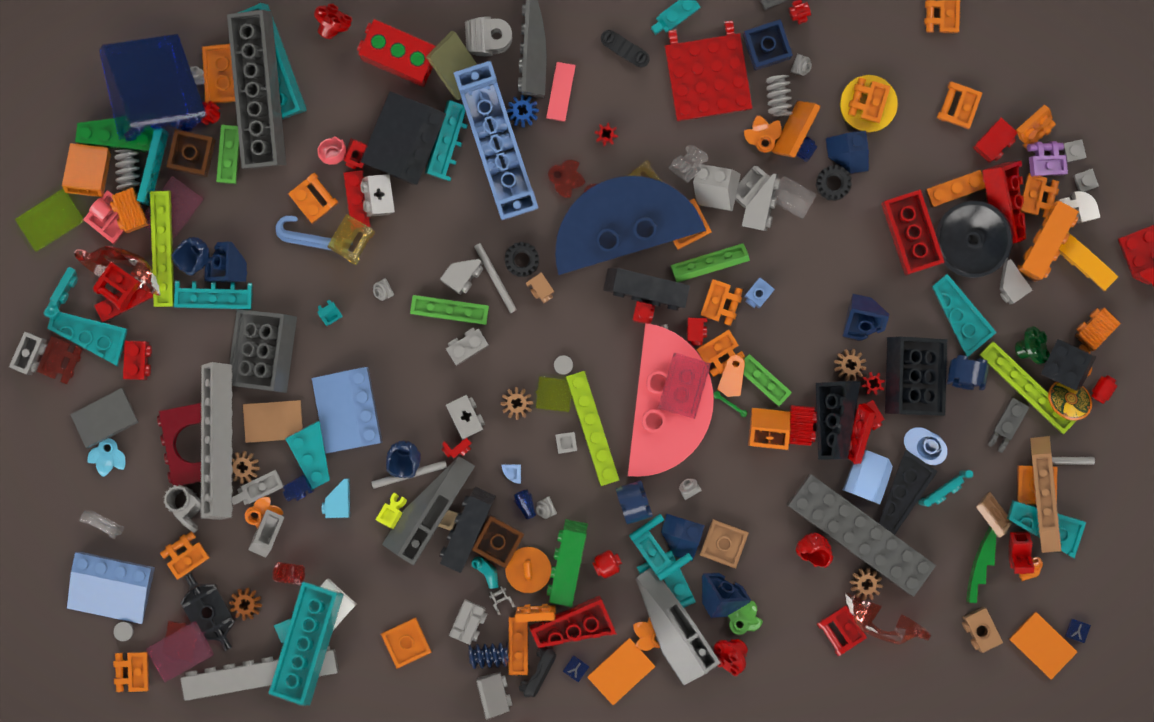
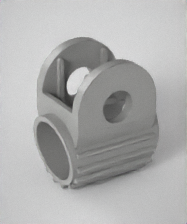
M487 16L465 22L466 49L470 54L493 56V54L505 52L512 43V30L506 21L491 19V17ZM500 33L502 37L496 40L492 38V35Z
M181 485L169 487V490L165 491L166 495L163 496L165 498L163 502L166 505L165 508L173 512L183 525L195 533L198 530V526L191 519L201 510V498L197 497V493L188 487ZM184 491L187 500L185 505L178 509L175 505V498L180 492Z

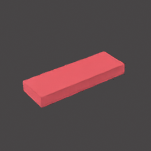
M557 62L546 119L565 122L576 65Z

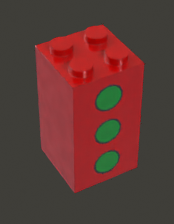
M376 19L372 23L369 22L365 30L367 36L364 41H360L357 48L361 60L421 87H425L433 69L426 56L436 46Z

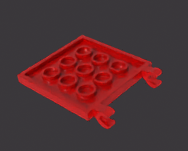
M733 20L724 23L726 36L678 43L676 30L668 31L670 45H665V53L677 121L752 109L740 33L734 34Z

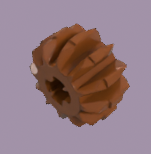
M248 587L245 588V593L242 589H238L239 596L235 593L232 594L236 601H229L230 605H235L230 611L234 612L237 610L238 612L235 617L238 618L242 614L243 621L247 619V614L251 620L254 619L253 613L257 615L260 613L256 607L260 608L263 606V604L257 603L261 596L254 597L257 593L256 590L249 594L250 589ZM243 599L249 600L250 605H248V609L242 607Z

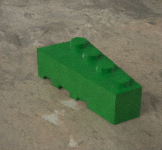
M150 113L77 123L75 142L90 146L97 145L111 149L149 153L155 126H159L160 115Z
M565 519L564 529L559 530L557 541H560L561 544L560 549L556 548L554 559L557 560L556 567L552 566L550 578H554L553 585H548L546 595L550 596L549 603L572 607L588 523Z

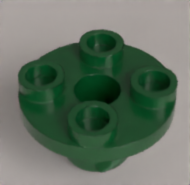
M1034 326L1029 327L1025 331V339L1015 344L1016 354L1021 359L1031 357L1036 364H1043L1050 356L1046 345L1047 335L1044 331L1040 332Z

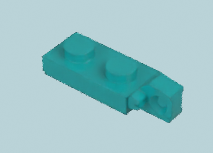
M678 0L659 14L656 18L658 22L651 27V30L655 35L663 29L665 32L673 30L701 9V6L696 0Z
M67 268L50 298V303L43 313L44 316L52 320L59 316V307L67 301L70 288H73L78 281L75 269Z

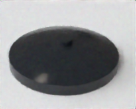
M967 201L952 207L944 214L936 230V237L945 261L944 264L951 271L964 277H984L997 271L1009 258L1013 246V232L1007 217L997 207L983 201Z

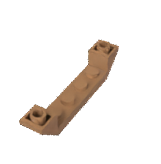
M1050 436L1030 438L1042 553L1061 551Z

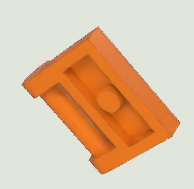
M949 82L947 87L949 90L942 110L938 112L937 119L970 129L982 92ZM956 91L961 92L954 115H948Z
M315 172L288 193L312 224L339 203L321 184ZM310 184L316 188L327 202L324 207L308 189Z

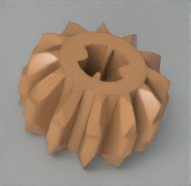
M845 349V357L838 353L837 356L841 361L834 360L835 364H839V367L834 368V371L841 370L838 377L841 378L845 374V381L849 380L850 375L851 379L856 381L855 373L862 377L863 374L859 370H866L865 366H861V363H865L866 359L859 360L862 353L860 352L855 356V349L851 350L850 355L848 350ZM847 360L854 362L853 370L846 368Z
M515 387V394L508 389L507 391L511 396L503 395L502 397L508 401L501 402L502 406H508L503 409V413L511 410L508 417L511 418L513 413H516V420H519L520 412L524 418L527 417L524 410L531 412L532 409L526 406L533 405V401L526 402V399L530 398L531 394H527L524 397L526 389H522L521 393L518 394V387ZM520 398L522 400L520 403H523L522 406L516 409L513 408L512 400Z
M243 451L241 457L240 453L236 452L237 460L232 457V475L236 474L233 477V481H237L240 477L241 484H244L245 478L248 482H251L250 475L255 478L258 476L253 471L260 470V467H254V464L258 463L259 460L255 459L252 461L253 453L247 457V451ZM242 462H245V466H248V469L244 470L245 473L242 472V469H239V465H243Z
M860 568L858 569L860 576L856 573L852 574L857 579L856 581L850 580L849 583L856 585L851 587L850 590H858L855 593L857 598L862 594V600H866L868 594L872 600L874 599L873 592L876 595L880 594L876 588L883 587V585L877 584L882 578H874L877 575L875 570L870 574V568H866L864 574V571ZM866 579H869L868 582H870V586H867L866 589H863L864 586H862V582H865Z

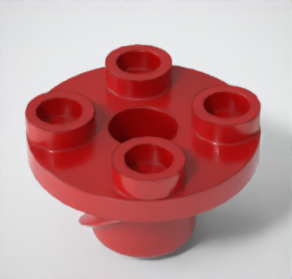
M334 4L318 6L314 11V16L320 23L317 32L323 38L333 39L339 32L348 31L351 26L352 18L339 11L338 7Z
M719 640L714 644L713 652L720 661V664L717 665L718 667H723L733 676H737L746 668L744 656L747 657L748 648L742 640Z

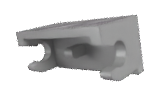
M753 166L738 184L735 200L746 208L770 176L758 166Z

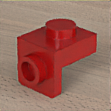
M465 438L455 448L451 449L444 441L442 443L444 446L442 451L448 458L450 456L456 458L459 454L464 456L471 450L469 446L472 443L468 438Z

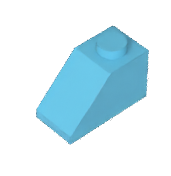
M343 479L325 498V502H322V514H325V518L350 517L349 479Z

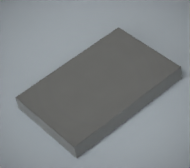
M122 388L70 414L87 449L139 423Z

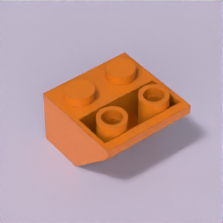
M752 408L748 446L788 450L790 412Z

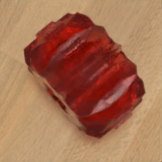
M275 563L272 573L273 580L275 582L301 585L305 579V568L295 564Z

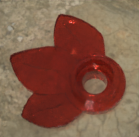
M566 160L561 165L552 166L548 172V178L555 184L556 192L565 198H571L572 188H578L585 184L583 176L576 171L579 167V162L575 160ZM557 171L560 172L561 177L555 178L554 173Z

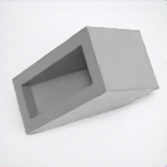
M1011 259L1007 260L1003 265L999 289L1002 292L1000 293L1002 299L1006 303L1013 304L1030 293L1032 289Z
M267 509L248 550L267 557L284 520V516Z

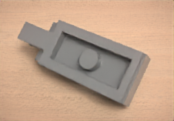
M277 470L267 473L237 489L239 494L232 497L233 505L242 501L244 505L250 504L283 488L284 485Z

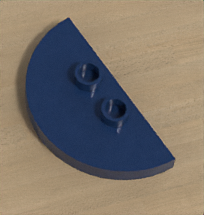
M642 176L612 178L593 186L583 193L564 216L556 241L555 256L558 274L568 273L706 231L700 215L691 202L670 185Z

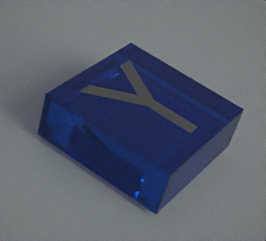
M1071 618L1065 637L1085 643L1091 625Z
M573 655L563 669V672L579 682L588 670L589 665Z

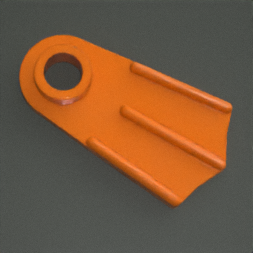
M732 355L727 361L717 388L727 397L741 395L745 367L743 357ZM737 360L740 364L735 365L733 361Z

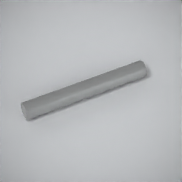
M1052 457L1053 465H1094L1095 463L1094 457Z

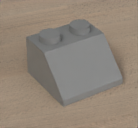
M697 164L693 181L697 204L699 206L733 211L741 174L733 169Z
M501 672L478 677L477 684L486 719L509 712L512 700L510 694L506 695L505 687H508L505 675L502 676Z

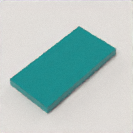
M155 126L137 197L138 202L150 206V191H155L169 135L164 128Z

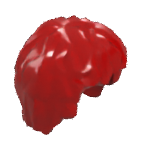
M816 532L809 533L797 543V555L802 560L810 561L813 566L826 568L833 561L834 556L832 555L831 545L821 534Z

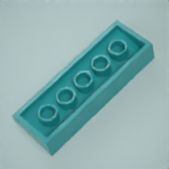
M259 3L241 12L270 11L268 4ZM273 19L283 120L305 112L307 109Z
M302 582L268 694L302 706L311 704L344 593Z

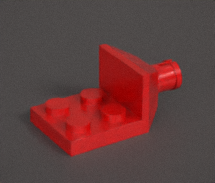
M1154 225L1117 240L1132 277L1147 285L1152 284L1154 287Z

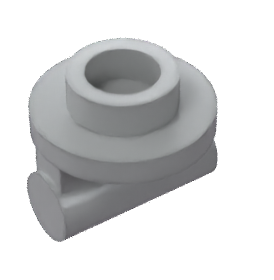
M797 54L790 72L803 76L806 75L812 67L810 58Z
M190 67L185 72L186 86L204 85V71L202 69Z
M386 278L374 284L373 293L379 300L383 301L394 296Z
M685 479L679 486V490L685 500L702 491L695 479Z
M550 496L537 502L536 511L542 518L547 519L557 514Z

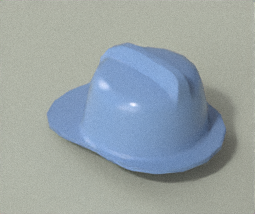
M922 427L912 428L905 434L904 445L906 449L925 463L937 465L946 459L947 446L939 435Z

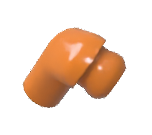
M1032 558L1035 567L1034 573L1019 574L1021 581L1037 577L1043 567L1041 558Z

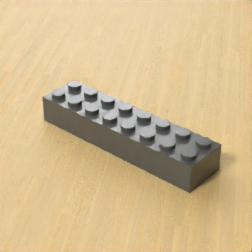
M257 10L227 14L242 169L286 165L272 12Z
M808 474L787 503L788 507L910 596H915L936 567L934 563L811 474Z

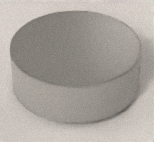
M562 355L556 358L554 368L557 373L565 375L571 372L573 362L568 356Z
M120 622L114 627V636L119 641H127L134 634V628L129 622Z

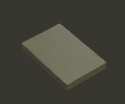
M450 31L426 58L453 97L459 100L461 95L454 72L476 66L477 63L456 32Z

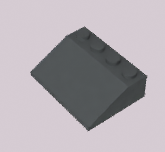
M237 309L230 357L233 373L232 386L287 393L297 317Z

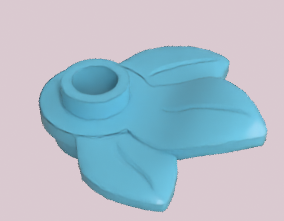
M108 438L100 442L98 447L93 448L88 454V463H96L97 471L103 477L113 469V466L121 470L125 468V455L118 450V445L113 439ZM107 444L111 446L109 452L105 451V445Z

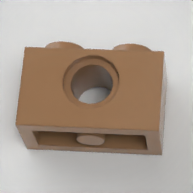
M981 607L963 616L964 622H962V625L967 633L970 632L973 638L970 641L975 650L984 653L1003 643L985 607ZM983 625L985 627V633L981 636H978L976 632L977 628Z

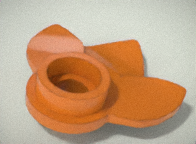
M758 115L753 122V129L744 130L745 139L749 144L756 145L760 152L768 153L774 148L775 140L781 136V123L779 120H776L769 125L763 117ZM763 140H767L769 142V145L767 147H764L762 145Z
M261 497L255 501L254 506L246 510L245 520L250 525H255L258 528L267 509L281 516L283 511L278 506L270 505V497ZM257 513L258 517L254 518L251 514Z
M650 618L648 623L637 622L633 624L634 632L640 638L635 645L637 648L643 651H649L654 647L660 648L659 643L655 640L656 635Z

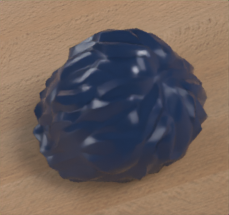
M189 237L181 241L172 254V260L175 265L187 275H194L203 269L210 257L206 242H203L199 237Z
M403 440L391 446L386 460V470L389 474L399 478H413L416 475V471L420 466L421 453L415 444Z

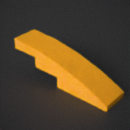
M1071 234L1066 243L1061 244L1058 249L1061 251L1060 254L1070 264L1075 265L1087 278H1091L1103 291L1118 278L1107 265Z

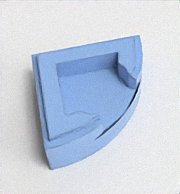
M521 464L502 465L504 475L510 481L521 484Z

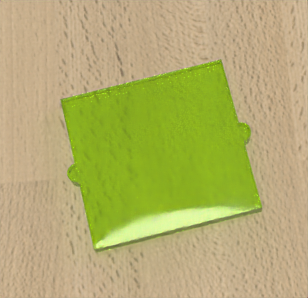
M539 377L538 390L536 391V408L569 412L572 395L567 380Z

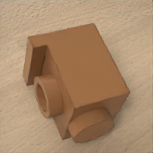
M542 272L526 282L527 287H533L530 291L536 299L540 298L543 303H546L553 298L554 290Z

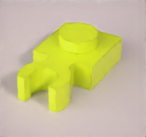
M396 493L391 495L390 505L385 503L375 519L391 529L395 528L403 514L399 509L407 502V499L401 497L400 501L397 502L399 495Z

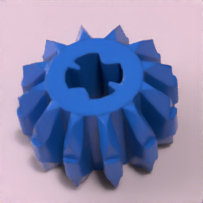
M521 95L520 101H518L517 97H513L515 104L512 102L508 103V106L513 109L506 111L507 114H513L509 117V121L516 119L514 125L517 126L520 121L522 128H524L526 121L530 126L532 125L530 118L537 120V116L532 113H539V109L533 108L537 105V102L530 103L532 99L530 96L525 101L524 95ZM526 107L527 114L523 113V115H520L518 109Z

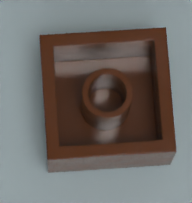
M175 129L167 167L175 171L208 177L216 140L213 137Z
M491 515L472 550L506 568L525 533Z

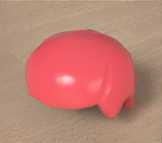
M334 136L322 141L317 149L318 157L328 165H336L341 162L346 155V146L343 139L340 140Z

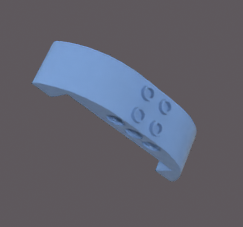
M491 61L454 72L501 220L539 209Z

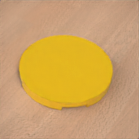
M864 75L857 77L843 90L840 98L841 114L844 120L858 131H866V133L880 131L890 124L896 115L898 100L895 90L892 86L890 87L879 124L861 119V110H857L855 116L848 115L850 109L848 105L853 99L855 92L853 89L859 78L866 79L865 87L870 88L872 81L891 86L886 80L878 76ZM862 93L859 103L865 104L867 94Z

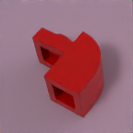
M1010 532V568H1013L1014 574L1034 573L1035 567L1031 557L1032 540L1030 533Z

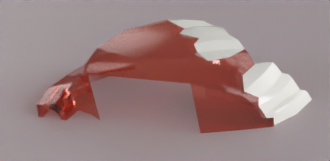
M111 246L101 247L92 253L82 249H76L74 252L78 261L98 277L103 274L110 262L114 264L123 263L133 269L131 272L133 277L141 282L138 289H143L150 294L160 296L156 276L142 256Z
M845 593L849 611L853 615L855 623L863 632L896 645L903 644L914 637L925 640L930 639V632L902 614L894 631L887 632L879 629L872 621L882 606L863 601L860 598Z

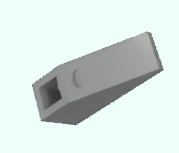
M773 173L746 206L742 226L767 231V228L771 227L773 217L770 216L771 209L775 208L777 200L774 194L775 190H779L781 179H778V174Z

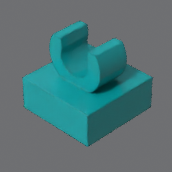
M327 300L329 305L324 308L319 305V311H317L326 326L343 317L335 303Z

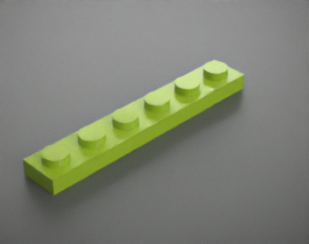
M150 191L152 269L160 291L159 294L153 287L154 307H173L174 274L171 191Z
M994 341L979 354L982 359L988 361V365L1059 432L1065 434L1076 422L1058 415L1049 403L1048 392Z
M585 371L566 376L600 486L619 481Z

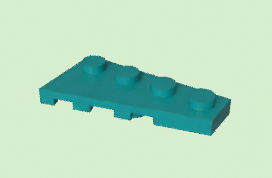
M948 274L932 286L965 356H970L997 333Z
M60 312L55 320H49L47 328L119 366L128 329Z
M1012 500L1007 519L1040 538L1037 507ZM1058 513L1061 551L1075 559L1086 522Z

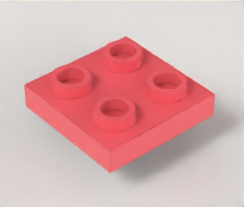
M107 190L103 197L93 203L89 209L90 212L83 220L111 243L115 244L125 231L119 228L117 219H120L117 212L114 213L110 204L113 201L111 197L113 194Z

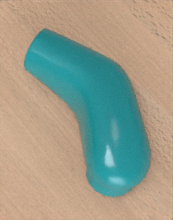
M475 557L471 562L472 567L484 574L489 589L498 588L496 568L483 557Z

